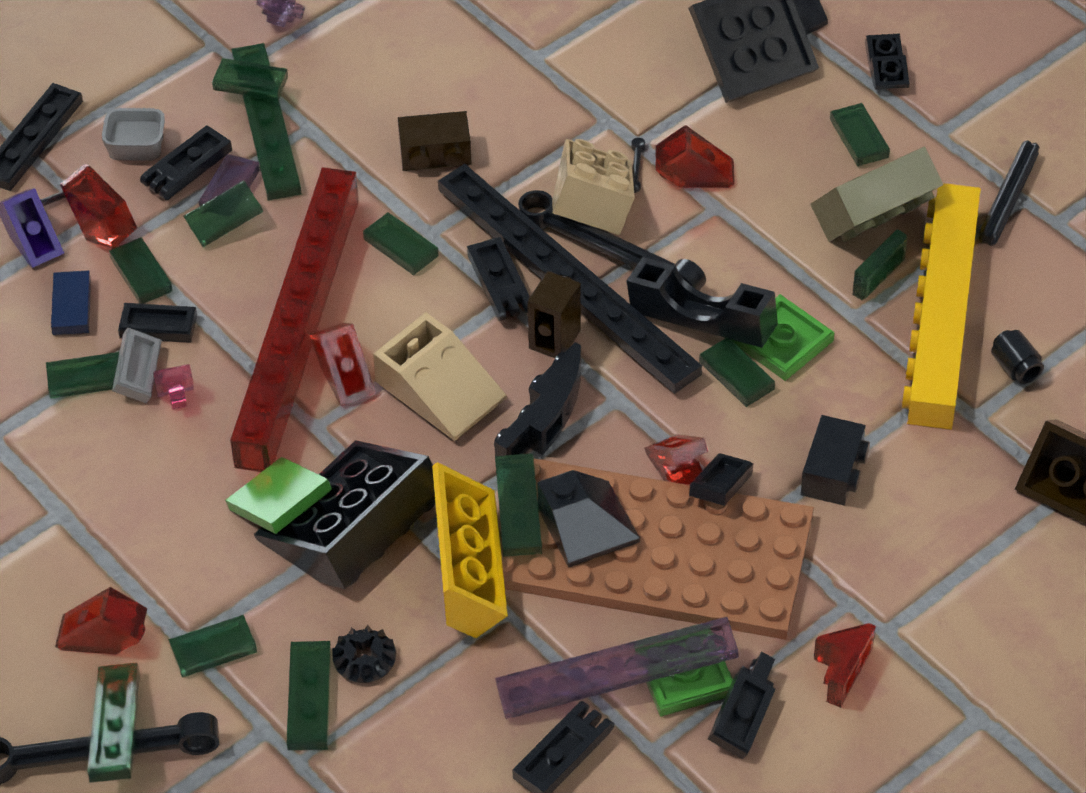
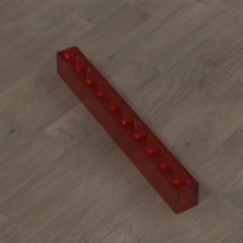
M321 168L230 439L234 468L262 472L275 462L359 202L357 175L354 171Z

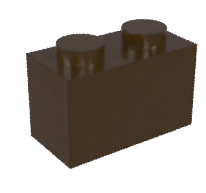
M467 111L397 117L403 171L462 166L463 164L472 165Z
M547 271L527 301L529 349L556 358L560 352H566L571 347L581 331V283L567 276Z

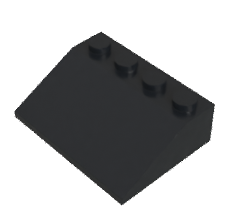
M355 440L319 473V475L328 479L332 488L329 493L275 534L261 527L254 533L257 541L319 582L346 589L355 583L360 574L374 561L380 559L390 545L406 534L414 522L434 507L433 464L429 456Z

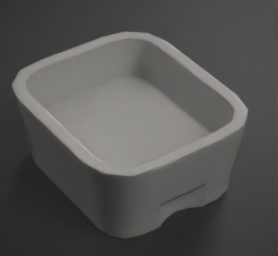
M117 108L109 111L104 119L102 141L110 158L114 160H156L159 158L165 123L164 113L154 108Z

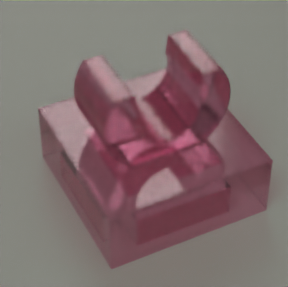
M190 364L153 371L157 397L169 395L172 410L187 407L184 392L194 390Z

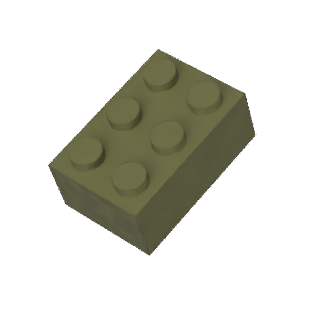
M924 146L832 189L810 205L828 241L830 242L841 237L842 241L846 242L870 228H876L892 220V218L900 214H906L920 207L921 204L935 198L932 191L944 184Z

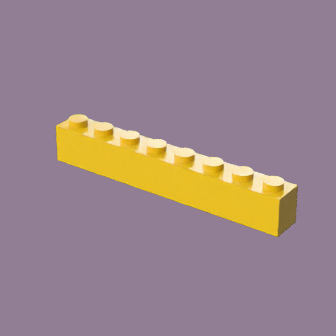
M943 183L944 185L937 189L936 197L928 202L927 217L933 218V223L926 222L923 243L930 244V249L922 248L920 270H926L927 273L926 276L919 275L916 297H923V303L915 302L913 324H918L920 327L919 330H912L909 352H916V358H908L905 380H912L913 382L912 387L904 386L902 408L909 409L907 424L952 430L981 188Z

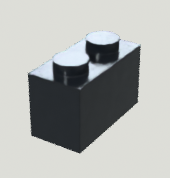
M821 415L802 472L800 495L845 506L849 491L856 493L859 485L861 470H857L858 463L865 464L867 460L870 442L864 440L866 425Z

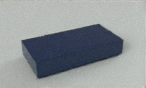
M89 270L53 272L51 330L53 335L89 333L91 294Z

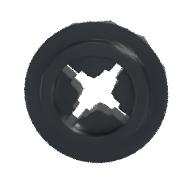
M367 625L365 629L356 631L351 627L347 635L338 636L335 648H332L333 664L338 673L350 681L359 683L376 681L384 677L394 666L396 650L393 639H389L383 629L375 631ZM367 647L371 648V656L364 654L357 658V649L365 650Z

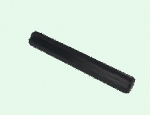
M1029 140L1022 142L979 231L981 243L993 246L998 242L1039 155L1040 147L1037 143H1031Z

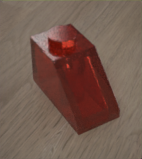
M684 125L655 145L656 171L661 177L670 180L680 188H730L735 184L734 159L687 125Z
M84 164L60 184L86 241L114 249L138 229L126 201L90 165Z
M341 323L310 334L321 370L340 406L376 394L354 324Z
M109 587L63 614L55 647L62 651L116 655L141 641L146 629L144 622L148 608Z

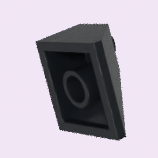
M571 470L537 482L538 511L568 568L640 542L638 533L609 481Z

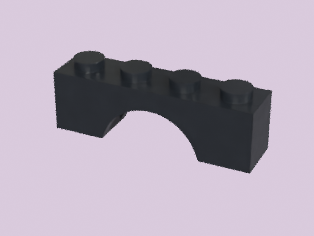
M642 257L626 280L630 304L646 317L763 348L778 325L774 291L741 283L736 292L730 296H710L688 284L680 275L676 266Z

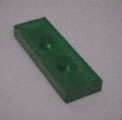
M533 454L495 456L503 557L542 554Z
M330 641L291 642L286 741L288 751L328 750L331 672Z

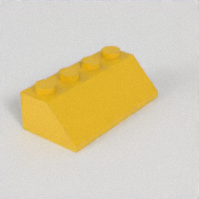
M437 462L432 466L446 625L473 638H477L508 617L495 490Z

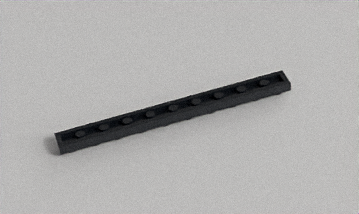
M466 164L438 180V190L493 238L501 237L506 249L541 279L547 271L581 283V314L674 394L702 375V365Z

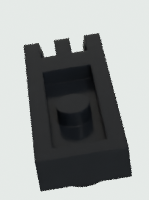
M206 125L145 171L140 177V182L147 187L150 186L152 191L159 193L165 200H169L232 151L231 141Z
M501 237L467 246V256L498 321L507 319L504 309L508 307L512 317L519 316L520 309L518 304L520 303L525 312L528 313L527 301L530 296Z
M580 701L512 770L513 779L532 793H552L611 733L615 723L606 718L595 728L600 722L602 714L594 709L583 719L590 706L584 701Z

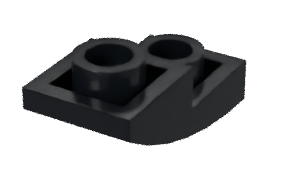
M900 33L866 35V53L875 90L909 88L906 55H903Z

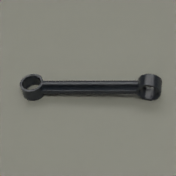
M533 190L526 192L519 199V210L542 230L550 227L633 267L638 265L642 257L674 265L683 279L698 291L706 283V276L703 270L691 260L680 259L676 263H672L602 229L554 214L553 198L547 192ZM537 207L546 209L545 211L540 213H531L527 211L531 208Z
M195 712L180 718L177 725L12 746L8 740L0 737V753L9 755L7 761L0 766V784L9 781L19 769L177 748L191 755L208 754L216 750L220 743L218 720L212 714Z

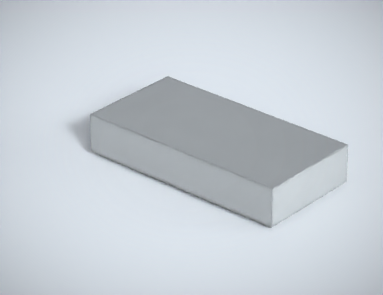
M131 328L126 329L122 337L113 392L144 403L149 401L153 390L161 339Z

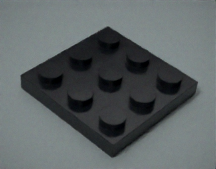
M705 0L688 8L725 103L819 69L793 0Z

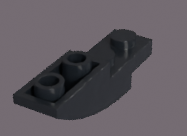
M575 342L566 352H560L552 365L542 375L539 374L532 380L529 386L530 405H526L519 413L518 418L508 428H503L494 440L495 465L508 472L511 469L515 455L523 456L530 448L543 455L555 442L570 418L578 397L581 383L580 344Z

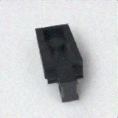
M762 651L756 659L752 660L749 669L742 666L734 676L708 736L709 741L741 759L749 753L776 689L773 687L774 683L767 680L775 659Z

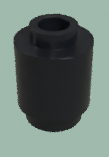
M1020 330L1003 331L994 339L991 354L1012 380L1019 381L1020 384H1028L1041 375L1044 370V365L1041 362L1042 356Z

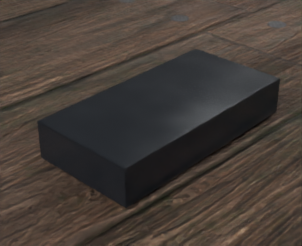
M124 303L118 328L119 338L123 337L127 328H131L162 341L191 343L197 319L196 307Z
M718 453L690 483L689 496L725 506L752 476L754 463Z

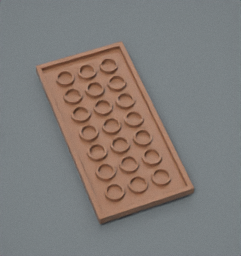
M515 455L497 514L505 589L787 640L814 507L737 493L723 506L689 496L690 485ZM571 470L609 481L638 533L640 542L568 568L538 511L537 482Z

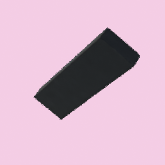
M55 83L49 86L0 146V188L8 191L14 188L83 102L81 92Z

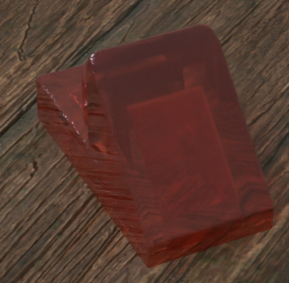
M680 434L644 447L646 455L664 481L690 485L702 472L698 456L709 452L704 437Z
M866 623L824 634L816 638L814 660L829 666L823 684L828 685L826 702L840 708L842 707L873 650L875 625Z

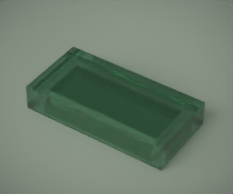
M222 58L212 80L213 90L279 101L288 79V71L285 68Z
M863 103L830 111V121L857 166L889 158L890 148Z
M243 180L183 217L203 248L261 214L263 210Z
M389 212L363 231V239L413 276L439 256L437 246Z
M896 229L855 270L852 295L863 301L905 260L907 234Z
M142 237L109 250L110 259L140 304L173 292L172 283Z
M725 338L699 354V363L745 407L775 390V381L731 339Z
M119 352L46 362L50 399L112 390Z
M244 614L168 639L182 678L257 653L256 643Z

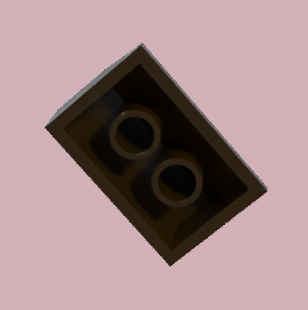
M1057 419L1046 420L1015 490L1086 524V433Z

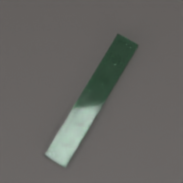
M265 44L232 48V58L267 201L301 195V185Z

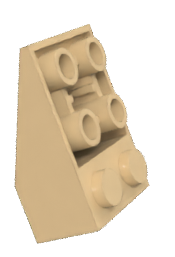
M566 139L552 200L553 213L620 235L635 198L631 160L619 151L608 150V152L596 149L592 143L583 139H576L575 141Z
M427 312L373 353L376 383L454 441L507 399L505 392L453 331Z

